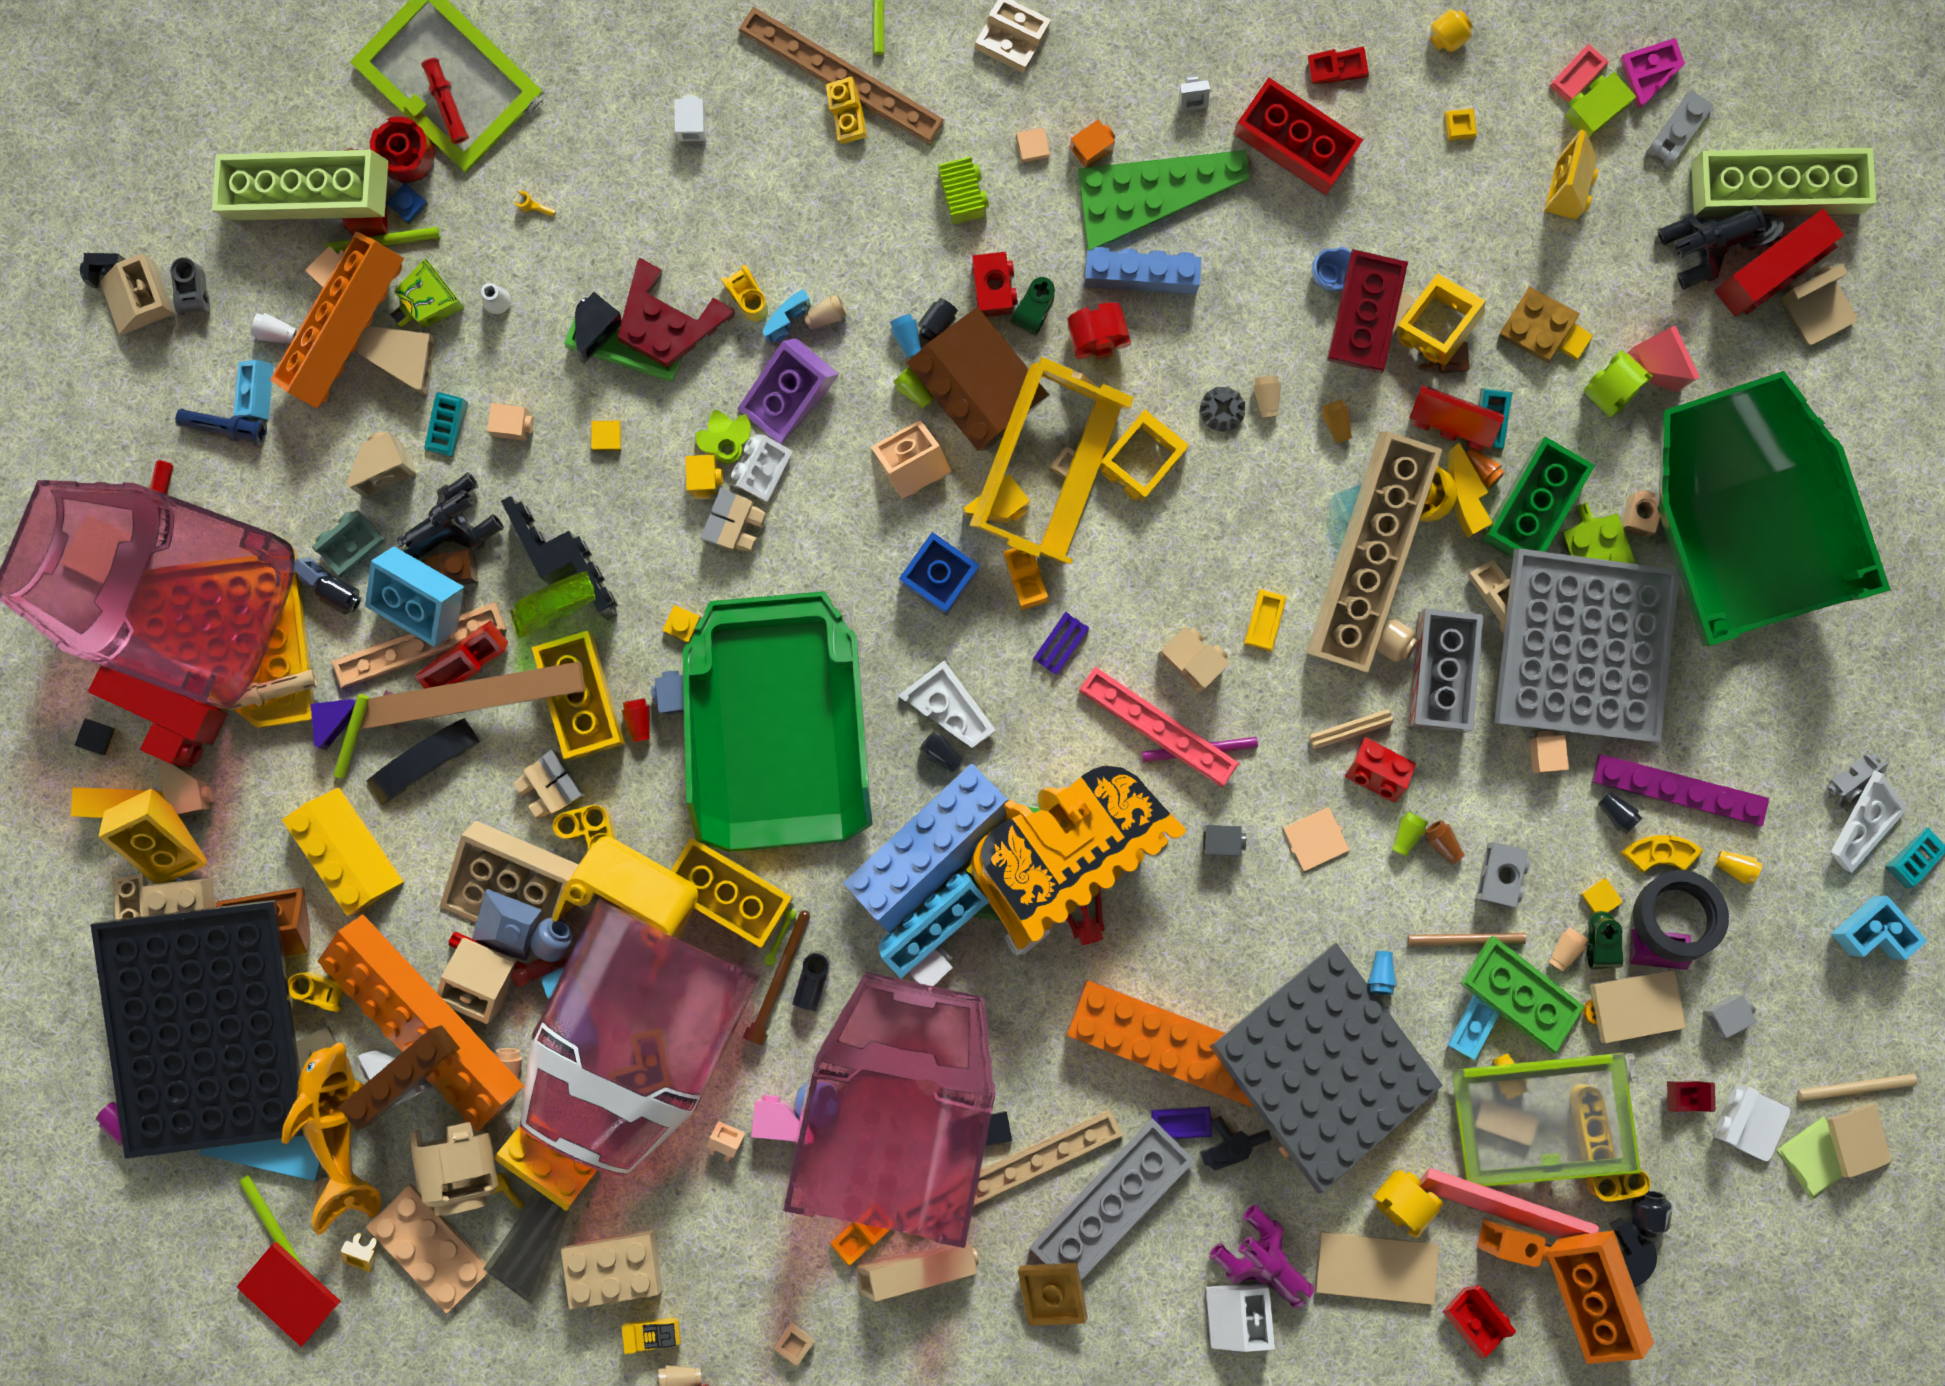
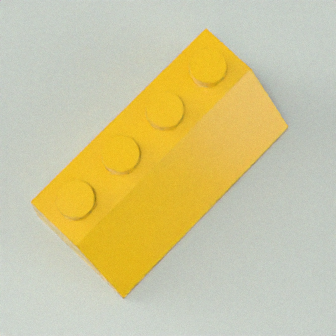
M339 787L306 802L282 819V822L347 916H357L404 883Z

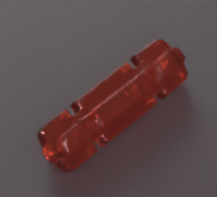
M566 955L554 962L538 958L526 964L525 969L520 967L512 971L511 978L513 983L517 987H522L529 983V979L534 981L554 971L553 967L558 969L566 965Z

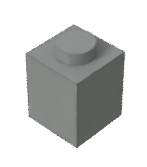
M1733 994L1703 1010L1717 1037L1728 1038L1757 1022L1754 1016L1756 1011L1753 1004L1748 998H1744L1743 995Z

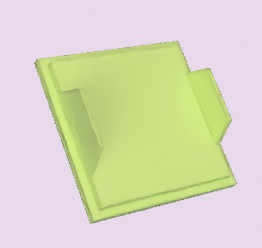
M1822 1117L1777 1149V1152L1811 1199L1842 1178L1825 1117Z

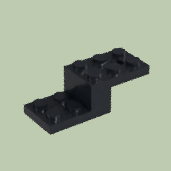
M512 496L501 500L540 578L552 586L578 573L598 613L606 620L617 616L614 608L618 606V603L612 592L606 586H602L601 582L605 581V578L599 567L593 561H589L588 557L592 556V553L585 540H582L579 535L575 537L570 531H567L547 542L542 532H538L537 528L532 526L531 523L535 522V518L528 506H525L522 501L517 502Z

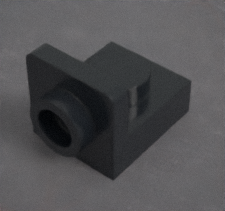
M84 253L83 262L80 264V276L83 282L92 288H99V273L106 275L116 263L126 259L118 253Z

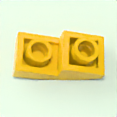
M853 77L826 84L829 110L834 114L838 141L841 144H846L868 137L863 110Z

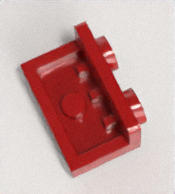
M1364 737L1353 763L1346 771L1345 777L1357 785L1375 792L1384 799L1397 802L1408 788L1417 763Z
M1479 1285L1463 1288L1442 1311L1480 1359L1487 1358L1503 1338L1512 1337L1516 1333L1507 1315L1498 1309L1491 1300L1490 1294Z

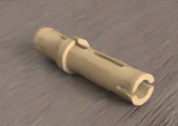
M310 669L269 682L251 683L249 687L226 692L225 698L228 707L233 711L248 705H263L265 701L316 688L318 687V681L314 670Z

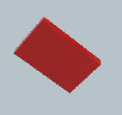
M277 1242L267 1249L236 1286L300 1347L306 1344L341 1303L330 1290Z

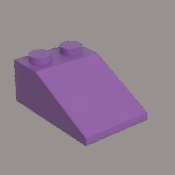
M797 338L782 341L737 409L744 415H747L751 421L776 442L782 444L824 397L839 373Z

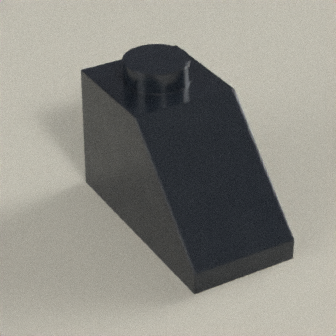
M595 292L588 298H583L576 306L575 311L576 346L579 359L583 364L620 328L622 321L620 312Z

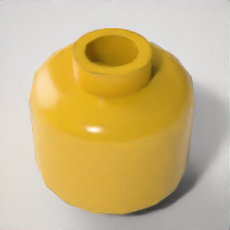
M1450 9L1431 24L1433 35L1429 38L1438 51L1444 48L1447 52L1452 53L1471 39V29L1474 27L1462 10L1457 12Z

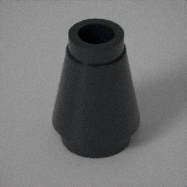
M934 731L919 747V750L924 753L923 757L951 772L955 771L963 760L942 734L937 735Z
M1611 792L1598 803L1618 831L1622 830L1625 834L1642 819L1638 814L1639 810L1616 795L1614 796Z

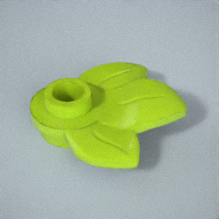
M715 409L710 415L708 430L695 432L696 443L702 451L714 454L719 462L732 464L741 457L742 445L750 438V421L747 415H741L732 422L727 415ZM725 446H732L733 452L726 455L723 453Z

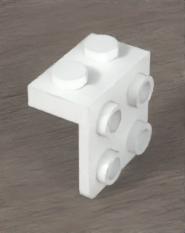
M1736 1083L1735 1088L1729 1095L1728 1104L1723 1116L1720 1117L1717 1123L1716 1132L1713 1137L1756 1158L1769 1161L1790 1116V1109L1759 1094L1760 1091Z

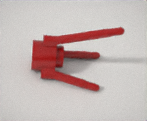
M1099 887V892L1095 896L1096 921L1095 917L1090 918L1087 905L1080 906L1084 919L1078 921L1079 927L1076 925L1071 914H1068L1066 919L1072 929L1074 939L1079 938L1081 945L1095 943L1104 939L1102 931L1105 930L1102 918L1101 890Z

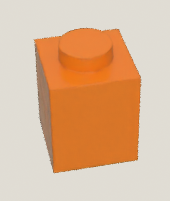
M1098 119L1071 138L1070 149L1085 168L1090 167L1113 151L1115 135L1108 125L1103 126Z

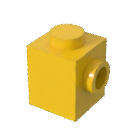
M714 455L685 456L686 490L689 495H694L695 499L712 498L711 494H718V486H723L722 468L717 469L716 457Z

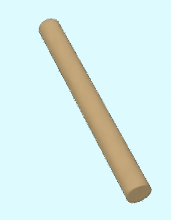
M1915 1074L1801 1089L1797 1090L1799 1101L1802 1102L1916 1086L1917 1078Z

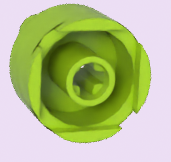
M1620 350L1609 361L1610 364L1604 371L1600 369L1589 380V384L1583 390L1586 396L1610 419L1618 414L1638 394L1639 388L1641 386L1645 387L1653 377L1623 350Z

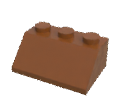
M304 887L217 901L216 907L276 900L284 956L308 952L311 932Z

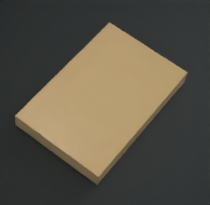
M1675 970L1590 985L1601 1043H1610L1686 1028Z

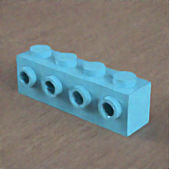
M966 870L961 874L953 875L947 881L946 887L938 894L933 893L930 895L920 910L916 913L912 912L902 921V925L896 931L888 932L880 940L878 949L882 960L900 978L905 976L989 902L973 877Z

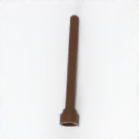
M807 910L801 911L798 915L755 1023L752 1022L750 1027H746L742 1038L761 1046H764L768 1038V1034H766L768 1030L766 1028L767 1022L810 919V913Z

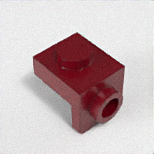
M1695 1080L1667 1081L1668 1111L1715 1112V1083Z

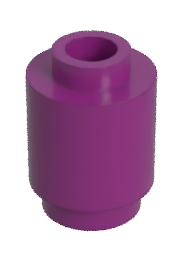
M111 1102L98 1113L96 1120L99 1122V1127L120 1146L123 1143L117 1104Z

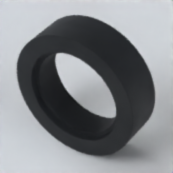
M1675 870L1658 876L1641 890L1634 904L1633 921L1639 938L1653 953L1666 960L1688 962L1704 956L1722 942L1729 925V911L1722 893L1710 880L1695 872ZM1668 890H1681L1691 894L1701 903L1706 913L1707 926L1700 940L1691 943L1678 942L1668 937L1660 929L1655 918V904L1661 893Z

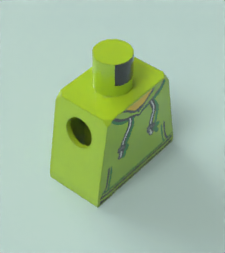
M425 258L395 289V294L403 304L392 311L390 315L400 327L415 318L421 327L425 329L460 311L464 306Z

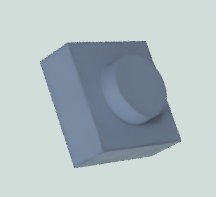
M311 557L296 559L291 566V569L298 574V579L309 586L318 585L324 576H332Z

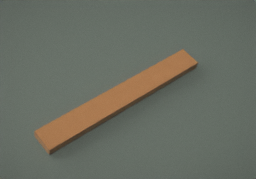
M752 7L738 29L740 34L825 84L852 76L862 106L928 145H931L945 122V119L755 7Z
M582 662L369 698L362 721V729L585 692Z

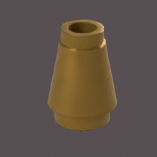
M1343 399L1321 406L1323 414L1320 415L1333 438H1335L1336 444L1353 438L1348 405L1345 406Z

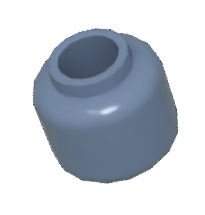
M547 918L533 932L530 938V947L538 958L554 962L566 954L573 943L574 935L571 927L565 921L560 919L555 922L551 920L552 918Z

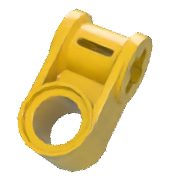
M745 264L741 266V270L730 277H722L720 279L731 298L736 301L748 320L758 322L767 316L768 305L764 294ZM753 301L761 302L760 307L756 310H750L747 307Z
M303 972L289 978V994L292 998L314 1004L325 1010L341 1011L342 1007L339 1004L344 991L332 977ZM301 978H305L310 985L306 994L298 989V982Z

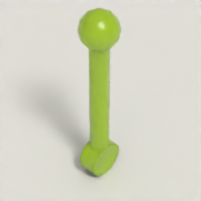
M794 909L786 911V920L771 952L764 957L766 965L771 966L775 963V955L791 921L797 917V912Z

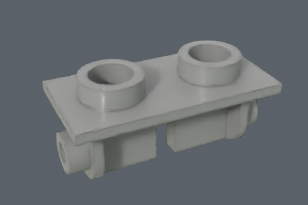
M1875 753L1871 755L1866 754L1850 766V769L1856 776L1853 777L1845 769L1829 781L1827 790L1833 796L1836 794L1840 796L1838 806H1841L1846 801L1853 803L1861 796L1874 770L1884 774L1885 777L1887 776L1885 772L1889 762L1886 761L1880 765L1881 760Z

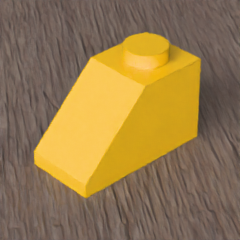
M1010 474L1002 479L987 520L1007 523L1013 518L1016 522L1029 512L1027 507L1030 505V500ZM980 496L963 508V513L966 517H973Z

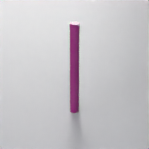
M1256 736L1209 742L1222 752L1258 748ZM1165 749L1142 751L1143 763L1176 759L1175 756Z

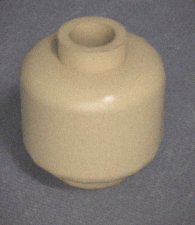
M1391 619L1383 627L1376 651L1395 662H1399L1403 658L1407 660L1417 646L1416 633L1412 628L1395 619Z

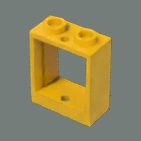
M1437 273L1397 325V338L1407 348H1415L1422 352L1429 361L1439 362L1446 366L1485 315L1486 301ZM1433 298L1465 315L1444 344L1412 326Z
M1144 409L1102 459L1099 467L1103 469L1101 473L1106 479L1112 483L1117 480L1125 487L1123 491L1128 497L1134 501H1137L1139 498L1144 502L1187 451L1189 444ZM1140 428L1172 453L1170 458L1145 487L1113 462L1114 458Z

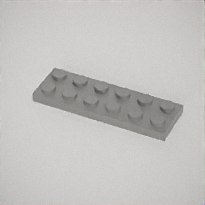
M1151 1118L1033 1241L1029 1248L1045 1264L1077 1263L1080 1279L1082 1280L1190 1167L1195 1159Z

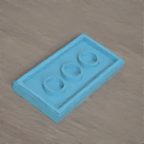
M305 1135L293 1137L287 1145L281 1139L205 1148L201 1149L200 1152L201 1155L312 1181L318 1180L321 1164L310 1148Z

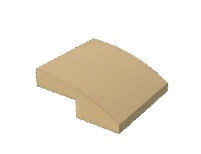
M998 0L989 15L986 26L975 42L974 49L1019 72L1025 73L1051 20L1012 0Z
M1876 1103L1846 1110L1847 1113L1826 1119L1842 1177L1850 1178L1879 1168L1892 1161Z

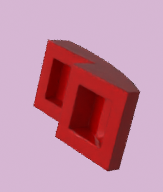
M1364 46L1337 53L1336 49L1307 55L1312 84H1326L1370 77Z

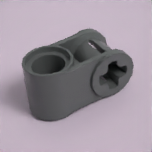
M187 257L177 258L172 263L170 269L173 285V303L177 314L182 316L186 312L197 310L209 312L210 300L204 270ZM192 267L193 272L191 276L184 279L185 270Z

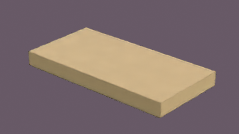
M1320 1231L1315 1292L1434 1305L1439 1244Z

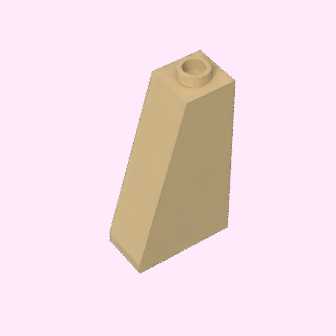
M960 1242L856 1265L861 1295L876 1302L978 1274L976 1265H979V1258L976 1249L972 1248L971 1244Z

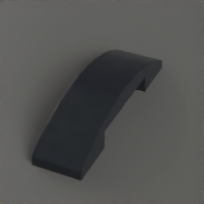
M462 718L416 744L377 771L366 782L380 804L384 805L407 790L408 786L453 757L460 756L480 743V740L466 718Z

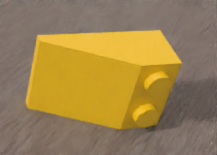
M1580 130L1557 158L1544 208L1545 212L1577 220L1583 212L1588 211L1592 196L1588 195L1590 186H1594L1599 169L1595 168L1597 156L1586 131Z
M151 788L104 811L99 838L153 883L171 882L176 877L180 878L207 865V859L173 806L154 789Z

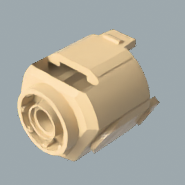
M464 1119L459 1120L458 1125L446 1127L447 1138L423 1143L421 1129L410 1132V1147H412L411 1152L417 1189L421 1194L422 1203L429 1207H434L436 1216L456 1214L486 1206V1195L494 1193L498 1187L490 1131H483L481 1129L477 1132L470 1122L466 1123Z

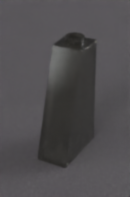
M538 1191L483 1270L532 1304L540 1295L570 1207L565 1211Z

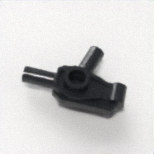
M1220 1115L1213 1119L1211 1123L1223 1140L1214 1147L1200 1151L1204 1165L1216 1171L1249 1159L1253 1151L1252 1147L1269 1142L1272 1138L1268 1129L1247 1136L1242 1130L1232 1133Z

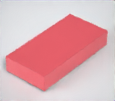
M1588 44L1549 86L1569 103L1608 65L1609 61Z

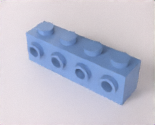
M1095 247L1092 250H1087L1084 287L1197 294L1200 287L1202 257H1195L1193 253L1181 252L1176 256L1166 255L1164 251H1150L1149 254L1138 253L1134 249L1110 252L1108 248Z

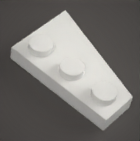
M945 661L941 662L898 695L901 699L910 703L921 713L930 717L972 748L996 731Z
M1874 770L1831 851L1841 867L1852 873L1908 809L1884 774Z

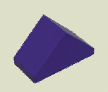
M347 699L311 704L314 745L316 747L328 750L349 724L356 700Z

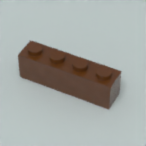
M442 1025L431 1028L338 1108L357 1131L370 1126L455 1054L460 1047Z

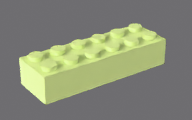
M1873 148L1702 151L1691 162L1694 216L1696 217L1733 216L1744 210L1750 211V208L1757 206L1762 214H1773L1776 216L1814 215L1822 208L1828 215L1863 214L1876 204Z
M372 150L218 154L215 158L212 211L231 221L385 217L388 160Z

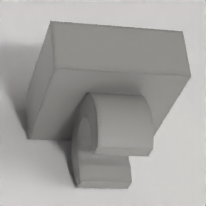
M1197 74L1185 76L1186 83L1180 84L1179 90L1180 111L1208 108L1210 94L1208 80L1198 81Z

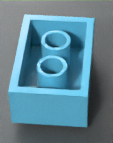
M392 547L371 560L365 607L436 647L457 632L464 586L398 548Z

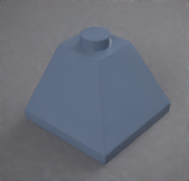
M487 889L472 939L490 948L526 961L531 949L530 938L537 928L542 910Z

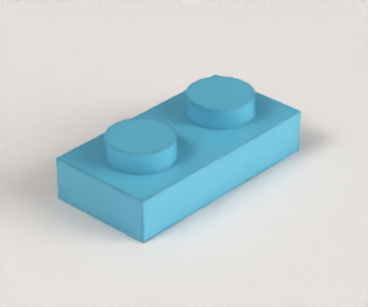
M1473 995L1447 1045L1475 1060L1499 1014Z

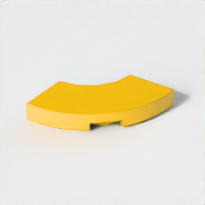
M1655 835L1644 837L1631 843L1620 854L1640 873H1644L1651 867L1661 864L1686 871L1704 850L1691 841L1678 836Z

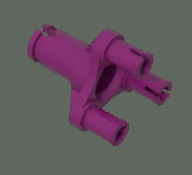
M1256 1204L1250 1206L1244 1213L1243 1219L1260 1233L1261 1238L1258 1242L1251 1236L1247 1237L1244 1241L1252 1249L1249 1250L1241 1243L1238 1251L1244 1257L1238 1259L1222 1243H1218L1210 1251L1209 1258L1226 1271V1276L1234 1284L1246 1280H1257L1262 1284L1267 1283L1282 1298L1290 1302L1293 1308L1302 1307L1306 1303L1297 1295V1292L1302 1291L1310 1299L1314 1292V1286L1307 1282L1306 1278L1286 1261V1254L1282 1251L1284 1227L1277 1220H1271Z

